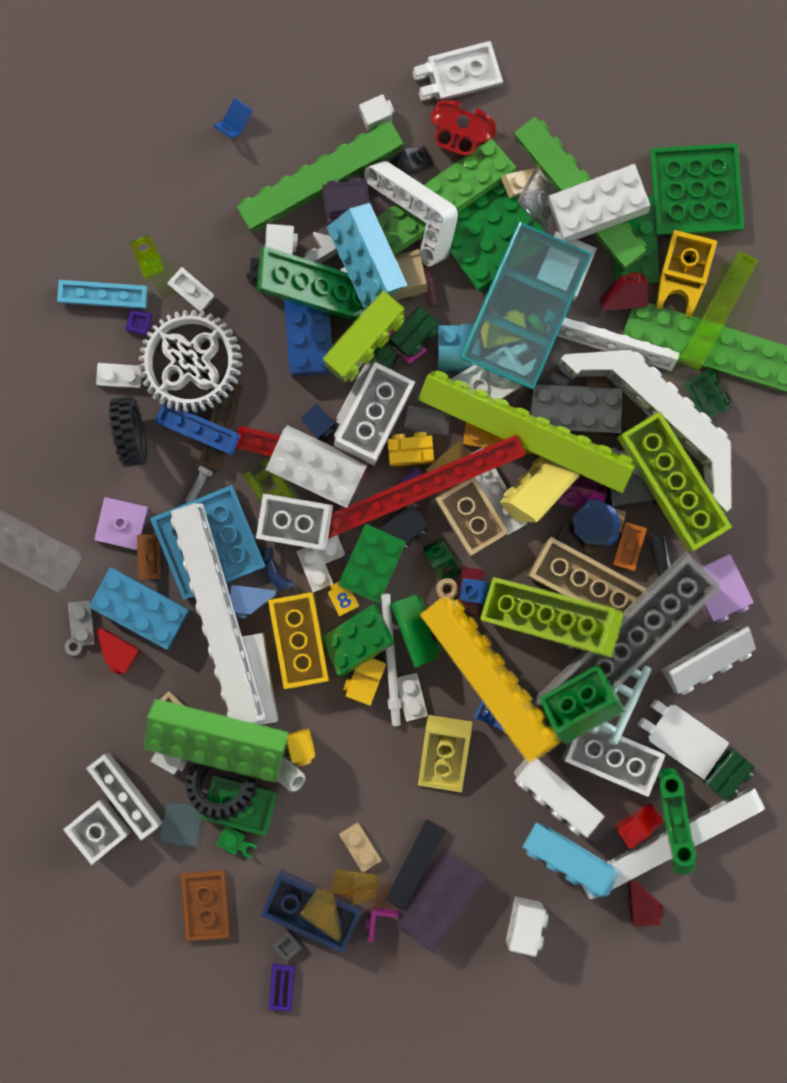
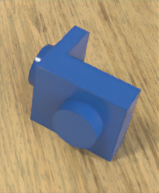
M464 578L460 600L485 604L491 583Z

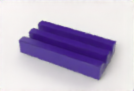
M272 964L269 1010L291 1012L295 964ZM277 970H281L278 1005H274ZM290 971L287 1006H283L285 972Z

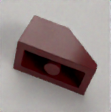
M630 272L628 275H621L599 298L603 311L647 307L648 282L644 274Z
M634 879L627 881L630 923L634 927L661 925L660 918H664L663 905L659 904V901Z

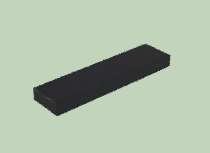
M428 819L425 820L386 896L387 901L406 910L446 832L445 828Z

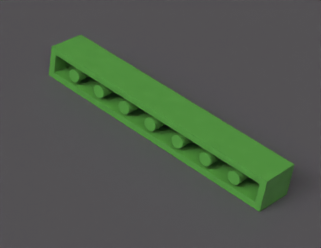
M534 116L514 133L515 141L533 163L539 167V170L557 192L591 180L585 170L580 171L576 166L575 158L570 153L566 154L564 152L561 141L556 136L553 138L549 134V128L543 120L539 121ZM627 221L593 233L595 238L624 272L646 254V244L639 236L636 238L631 232L632 227Z
M391 121L387 123L381 122L373 128V131L356 136L350 144L344 143L338 146L332 154H324L317 158L314 164L300 167L296 174L282 177L279 179L278 184L272 187H264L253 198H244L240 201V205L237 206L238 211L250 233L254 234L267 227V224L276 222L362 174L367 167L398 154L403 150V142Z

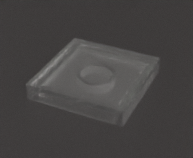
M540 169L532 172L517 202L535 223L540 224L544 231L547 232L555 220L549 205V196L558 193V191Z

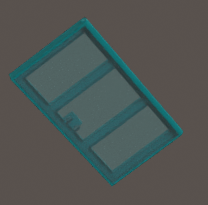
M518 222L459 358L533 390L593 253Z

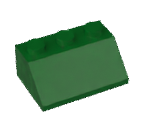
M415 594L391 603L414 667L439 658L438 652L442 651L437 639L433 640L430 633L432 630L421 617L422 611L426 610L422 597L417 598Z
M599 665L539 697L554 733L565 744L625 712L617 693Z

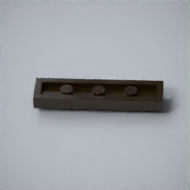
M230 382L234 390L226 389L225 392L228 394V398H225L222 394L219 396L222 403L219 404L215 400L210 422L232 430L243 386ZM204 444L198 465L221 471L225 452Z

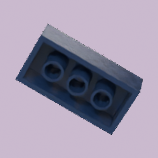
M281 869L260 916L344 953L362 912V906Z

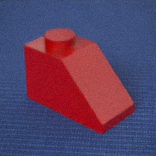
M99 628L97 633L104 661L110 665L108 669L118 675L121 672L123 674L128 673L140 654L141 649L111 631Z
M649 802L613 827L624 844L631 849L648 838L663 820L652 803Z

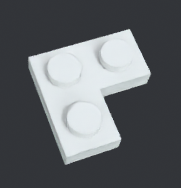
M338 535L328 539L327 547L324 550L306 547L296 551L313 592L333 585L326 564L345 555Z

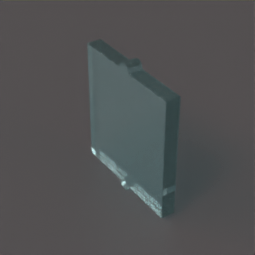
M166 802L160 841L176 843L177 846L182 844L197 847L202 814L194 806L187 805L186 802L183 804Z

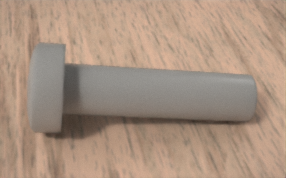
M199 466L198 470L200 473L185 499L187 503L197 498L207 477H212L213 472L210 469Z

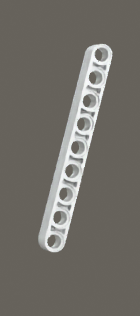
M755 787L745 789L739 792L732 800H724L689 818L694 846L763 811L765 806ZM667 830L607 861V863L622 871L612 889L671 859ZM581 884L588 899L596 898L586 891L587 887Z

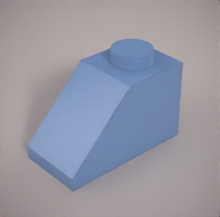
M232 585L230 598L236 617L246 618L247 614L255 613L268 603V600L276 597L278 591Z

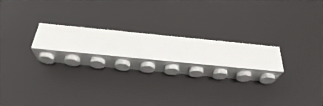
M194 503L171 511V524L178 535L177 545L180 551L183 552L185 559L183 565L186 572L189 573L191 580L189 583L190 589L195 594L197 601L196 610L203 621L202 631L209 642V655L214 659L216 666L215 676L220 681L222 687L221 696L228 708L227 717L250 723L266 719L204 505Z

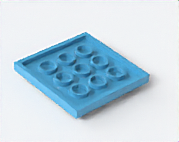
M233 485L150 518L184 601L194 597L195 594L190 589L189 583L191 580L189 573L186 572L183 565L185 560L183 552L180 551L177 545L178 535L171 524V511L194 503L204 505L226 583L266 567Z

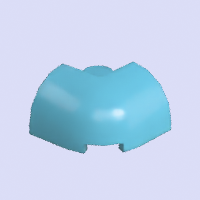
M473 325L438 326V371L463 372L474 365L459 358ZM481 331L471 352L479 357L482 351Z

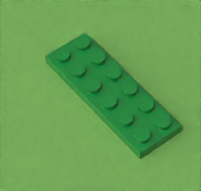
M264 246L260 249L258 292L353 321H357L367 310L368 307L363 308L348 273Z

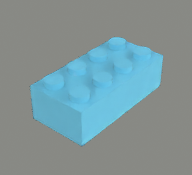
M370 203L350 208L327 226L329 235L335 244L339 257L346 268L363 308L370 306L383 291L392 296L407 286Z
M536 823L523 845L528 850L527 855L535 860H545L547 862L546 866L557 873L558 871L567 874V880L576 885H585L587 887L586 891L595 897L609 895L622 872L545 824Z

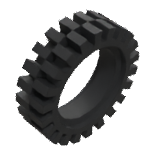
M131 395L111 399L109 402L110 427L112 428L111 434L114 437L113 443L116 446L119 461H121L124 467L145 464L148 457L147 440L145 439L146 432L143 428L142 414L135 397Z
M194 762V767H189L188 771L190 774L186 775L185 778L187 784H185V790L188 792L187 797L195 809L206 818L210 819L211 817L215 821H219L222 818L224 821H227L231 816L233 818L238 817L237 814L239 812L243 814L247 811L245 807L247 805L251 806L253 803L251 799L256 797L255 788L258 789L256 777L240 774L242 784L238 794L232 800L218 804L208 801L202 793L203 778L214 767Z

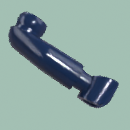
M266 548L261 552V556L267 564L266 571L269 581L281 593L286 594L293 591L295 588L294 582L292 580H285L278 573L276 563L274 564L273 548Z

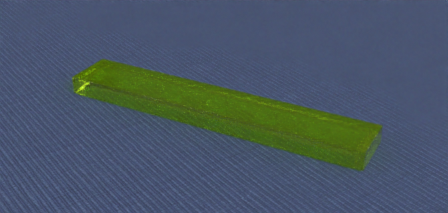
M741 250L738 251L679 359L680 362L697 371L701 369L759 260Z

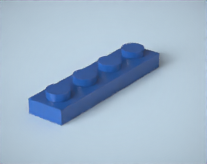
M167 403L161 405L155 419L157 424L230 455H233L241 437L240 434L191 413L184 412V410L176 411L174 406L169 409L167 408Z

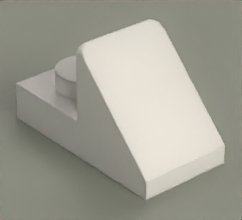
M313 232V237L320 248L309 250L303 259L321 264L336 255L338 251L330 236Z

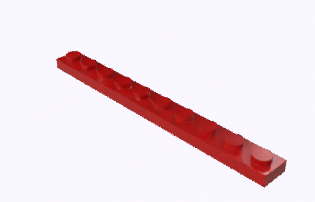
M516 434L354 503L347 508L345 507L333 512L328 539L526 456L518 435Z

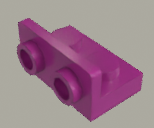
M578 477L559 497L558 503L579 509L588 500L596 499L604 503L607 489L605 485L595 480Z

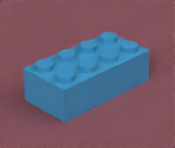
M111 567L88 606L166 650L172 648L192 611L116 568Z

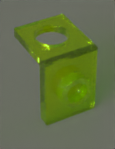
M150 235L129 243L145 280L165 272L159 253ZM142 243L149 244L147 250L139 251L137 249Z

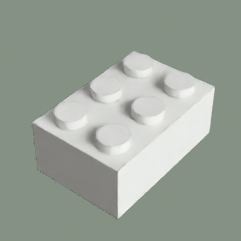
M263 494L256 538L324 550L327 547L333 505Z

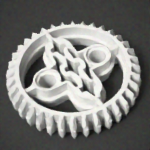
M184 310L183 316L175 312L174 319L167 315L168 321L166 323L161 319L159 320L161 324L159 328L153 325L152 328L155 330L153 334L147 332L150 340H143L147 347L140 348V351L145 354L139 356V360L144 362L139 365L140 370H145L140 374L141 378L146 379L143 382L144 386H150L147 391L150 394L154 393L153 398L155 400L160 399L159 403L161 405L167 403V408L169 409L175 406V410L179 411L183 407L184 412L189 413L191 407L192 411L197 413L198 406H200L202 411H206V404L214 408V400L219 404L222 403L219 398L221 394L228 398V394L225 392L226 389L234 390L230 385V382L238 383L234 375H241V372L236 369L237 367H242V363L236 361L242 358V354L237 352L241 347L235 344L238 339L235 336L231 337L233 331L231 329L227 330L228 325L226 323L221 324L220 318L214 319V316L210 313L206 317L205 312L201 311L197 316L196 310H192L189 316L188 311ZM187 324H198L213 330L212 333L204 332L198 334L191 342L180 334H167L173 329ZM219 338L223 340L228 353L227 372L220 384H218L219 372L210 362L218 352ZM163 340L162 352L171 363L162 373L163 384L160 386L153 370V357L159 342ZM210 341V347L207 350H201L202 343ZM170 343H175L180 351L173 349ZM194 350H196L202 356V358H200L196 354V352H194ZM176 356L180 358L179 362L175 359ZM186 357L192 359L194 361L195 366L190 365L187 362ZM179 364H180L181 367H182L185 371H187L188 373H185V372L179 367ZM201 372L206 373L211 381L206 380ZM174 373H179V379L176 382H171V376ZM190 381L201 389H214L211 393L197 399H182L168 393L169 390H181Z

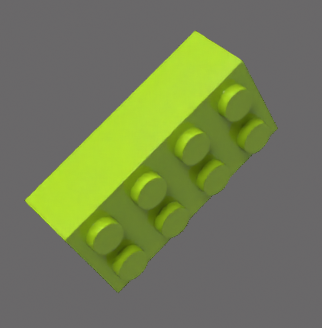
M383 291L323 358L324 366L344 384L348 380L352 382L359 374V367L363 363L367 365L372 360L374 350L377 347L382 348L388 342V336L391 331L394 330L396 332L403 325V319L405 318L404 308Z

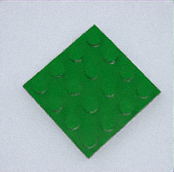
M738 143L650 148L651 185L657 237L671 236L674 230L689 234L740 232L744 230Z
M503 182L458 212L453 240L449 249L450 255L478 292L492 284L518 222L546 233L519 197L509 198ZM522 235L509 267L517 268L549 246Z

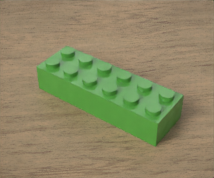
M155 699L147 718L144 750L277 783L289 732Z

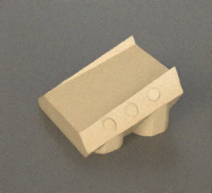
M419 249L395 255L394 257L407 286L391 297L395 301H399L406 297H420L422 293L428 292Z

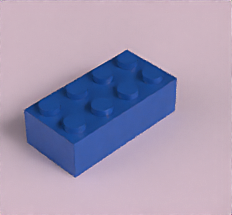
M284 299L291 377L333 374L324 366L323 362L325 355L333 348L330 313Z

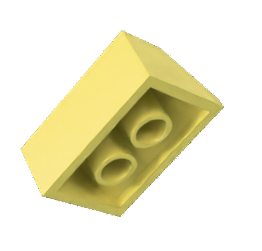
M540 456L532 463L533 467L518 478L519 482L504 493V498L499 503L516 522H538L580 474Z

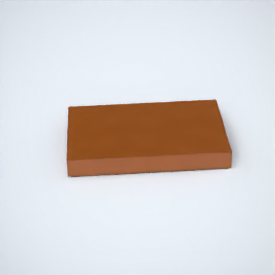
M226 869L181 873L185 941L231 938Z

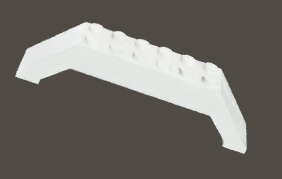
M632 350L565 354L560 359L556 367L572 381L575 377H607L613 384L622 389V392L649 417L660 411L682 447L703 465L704 482L723 513L731 509V441L727 438V433L719 427H714L710 423L711 419L703 412L699 413L694 408L695 404L689 398H683L677 393L678 389L674 384L665 382L661 378L662 374L655 367L650 368L644 362L645 358L640 353L633 352Z

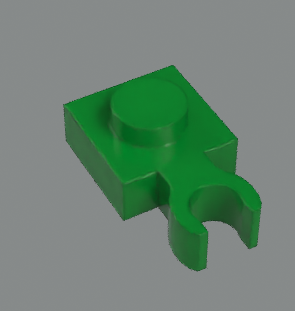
M225 826L216 843V846L233 855H236L237 851L240 850L247 858H252L253 856L247 852V847L252 846L255 849L258 847L254 842L244 841L245 833L229 826Z

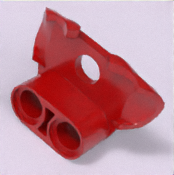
M439 101L435 104L431 113V122L436 126L435 141L439 148L465 157L471 155L481 143H486L494 138L496 123L481 109L476 108V114L458 108L461 105L459 101ZM460 116H467L470 123L468 127L460 128L457 125V119ZM441 134H450L451 141L448 144H441L439 142ZM464 140L472 143V148L467 152H463L459 148Z

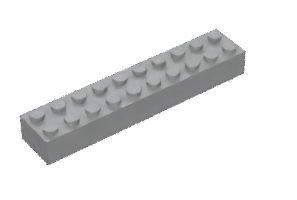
M685 551L623 612L624 616L612 658L583 650L531 701L535 708L538 707L542 710L546 717L544 720L549 727L551 723L539 697L596 665L601 667L615 690L721 589L719 583Z

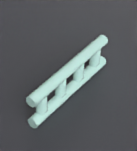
M643 666L642 671L636 669L630 675L637 679L633 689L622 683L615 689V692L618 691L629 697L624 707L625 712L619 715L620 718L616 726L605 722L591 730V733L597 734L600 728L611 734L609 739L611 744H618L652 670L650 667Z

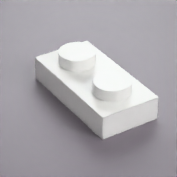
M183 267L167 283L199 312L204 311L216 298L212 292Z
M98 363L96 385L141 389L142 378L140 374L143 370H140L139 366Z
M417 673L397 677L398 690L406 721L428 716Z

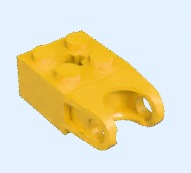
M677 230L673 231L660 274L656 309H661L667 297L676 293L682 295L686 300V316H692L707 282L718 241ZM686 256H690V260L693 261V263H686V261L684 260Z

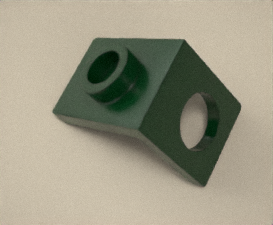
M443 538L423 548L439 580L452 578L460 574L454 557ZM453 567L450 573L442 574L445 568Z

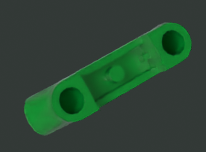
M666 768L658 772L656 779L662 802L672 868L675 873L686 875L692 873L696 868V852L694 841H692L684 797L685 791L683 782L676 769Z

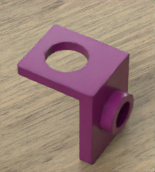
M372 907L371 917H366L365 930L369 931L368 942H373L376 915L398 918L399 910Z

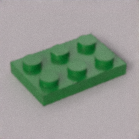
M365 524L338 585L379 604L381 595L387 587L406 542Z
M372 604L322 637L337 676L341 677L395 644L380 608L376 604Z
M214 774L207 800L218 804L232 800L240 791L242 782ZM262 787L255 788L257 794L255 798L252 797L251 799L253 803L251 806L247 805L245 807L247 811L243 814L239 812L237 814L238 817L233 818L231 816L227 821H224L222 818L219 821H215L213 818L210 817L208 819L202 814L201 819L266 837L278 792Z

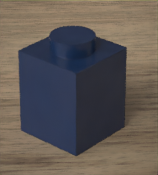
M318 404L314 405L300 418L318 440L322 437L325 440L334 432V422Z

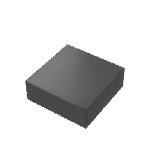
M290 930L272 944V947L286 963L304 947Z

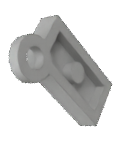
M91 600L68 603L71 639L66 641L65 651L69 655H78L82 652L83 646L96 644L93 610L88 607ZM73 642L78 646L76 651L70 649V645Z

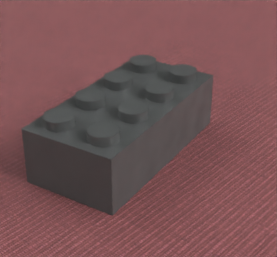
M536 384L534 389L531 390L530 415L536 418L543 417L551 425L565 427L570 430L571 434L617 436L621 433L622 389Z

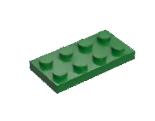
M647 196L650 203L649 213L627 221L632 227L631 232L636 238L639 236L646 244V254L625 272L613 259L614 283L621 275H628L630 272L643 273L648 284H658L660 282L653 196Z

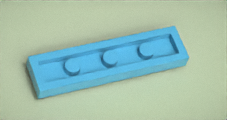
M59 280L57 302L62 304L146 309L148 287L142 285Z

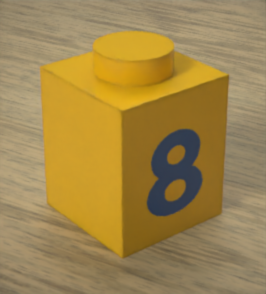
M339 582L330 586L331 591L328 594L338 615L342 616L360 606L353 592L339 586Z

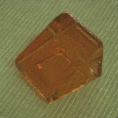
M585 376L584 387L609 388L607 377Z

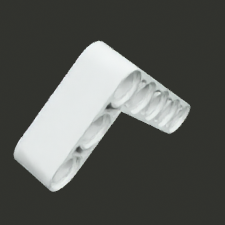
M381 161L367 167L364 171V177L371 187L426 223L420 250L422 262L426 266H433L448 258L458 218L456 207L387 161Z

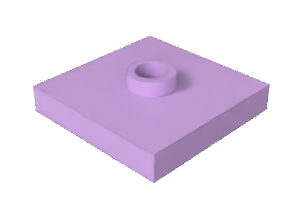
M104 497L94 540L137 550V535L143 534L149 507Z

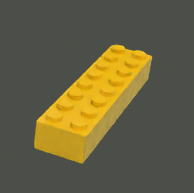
M440 598L425 610L421 617L527 762L530 763L542 758L561 743L558 739L559 737L554 733L552 726L549 727L544 720L546 718L540 708H535L531 702L532 697L525 689L522 690L517 684L518 678L512 671H508L503 665L505 664L504 659L499 653H495L492 650L490 640L485 635H481L477 630L478 624L472 617L466 615L464 605L458 599L455 600V598Z

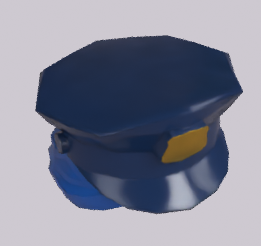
M596 499L588 500L583 504L581 510L573 516L574 533L587 545H605L608 547L618 540L619 534L617 531L620 528V519L616 510L611 505L604 504Z

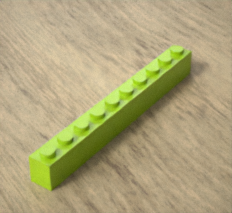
M432 371L426 377L418 400L503 439L517 434L523 448L623 493L636 465L632 458L627 455L615 454L607 446L593 444L585 436H576L571 434L570 430L565 427L551 425L543 417L536 418L529 415L527 410L519 407L516 409L503 399H494L488 396V393L484 390H474L468 387L466 382L452 380L448 378L446 373L441 371Z

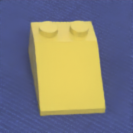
M428 715L418 786L462 792L472 721Z

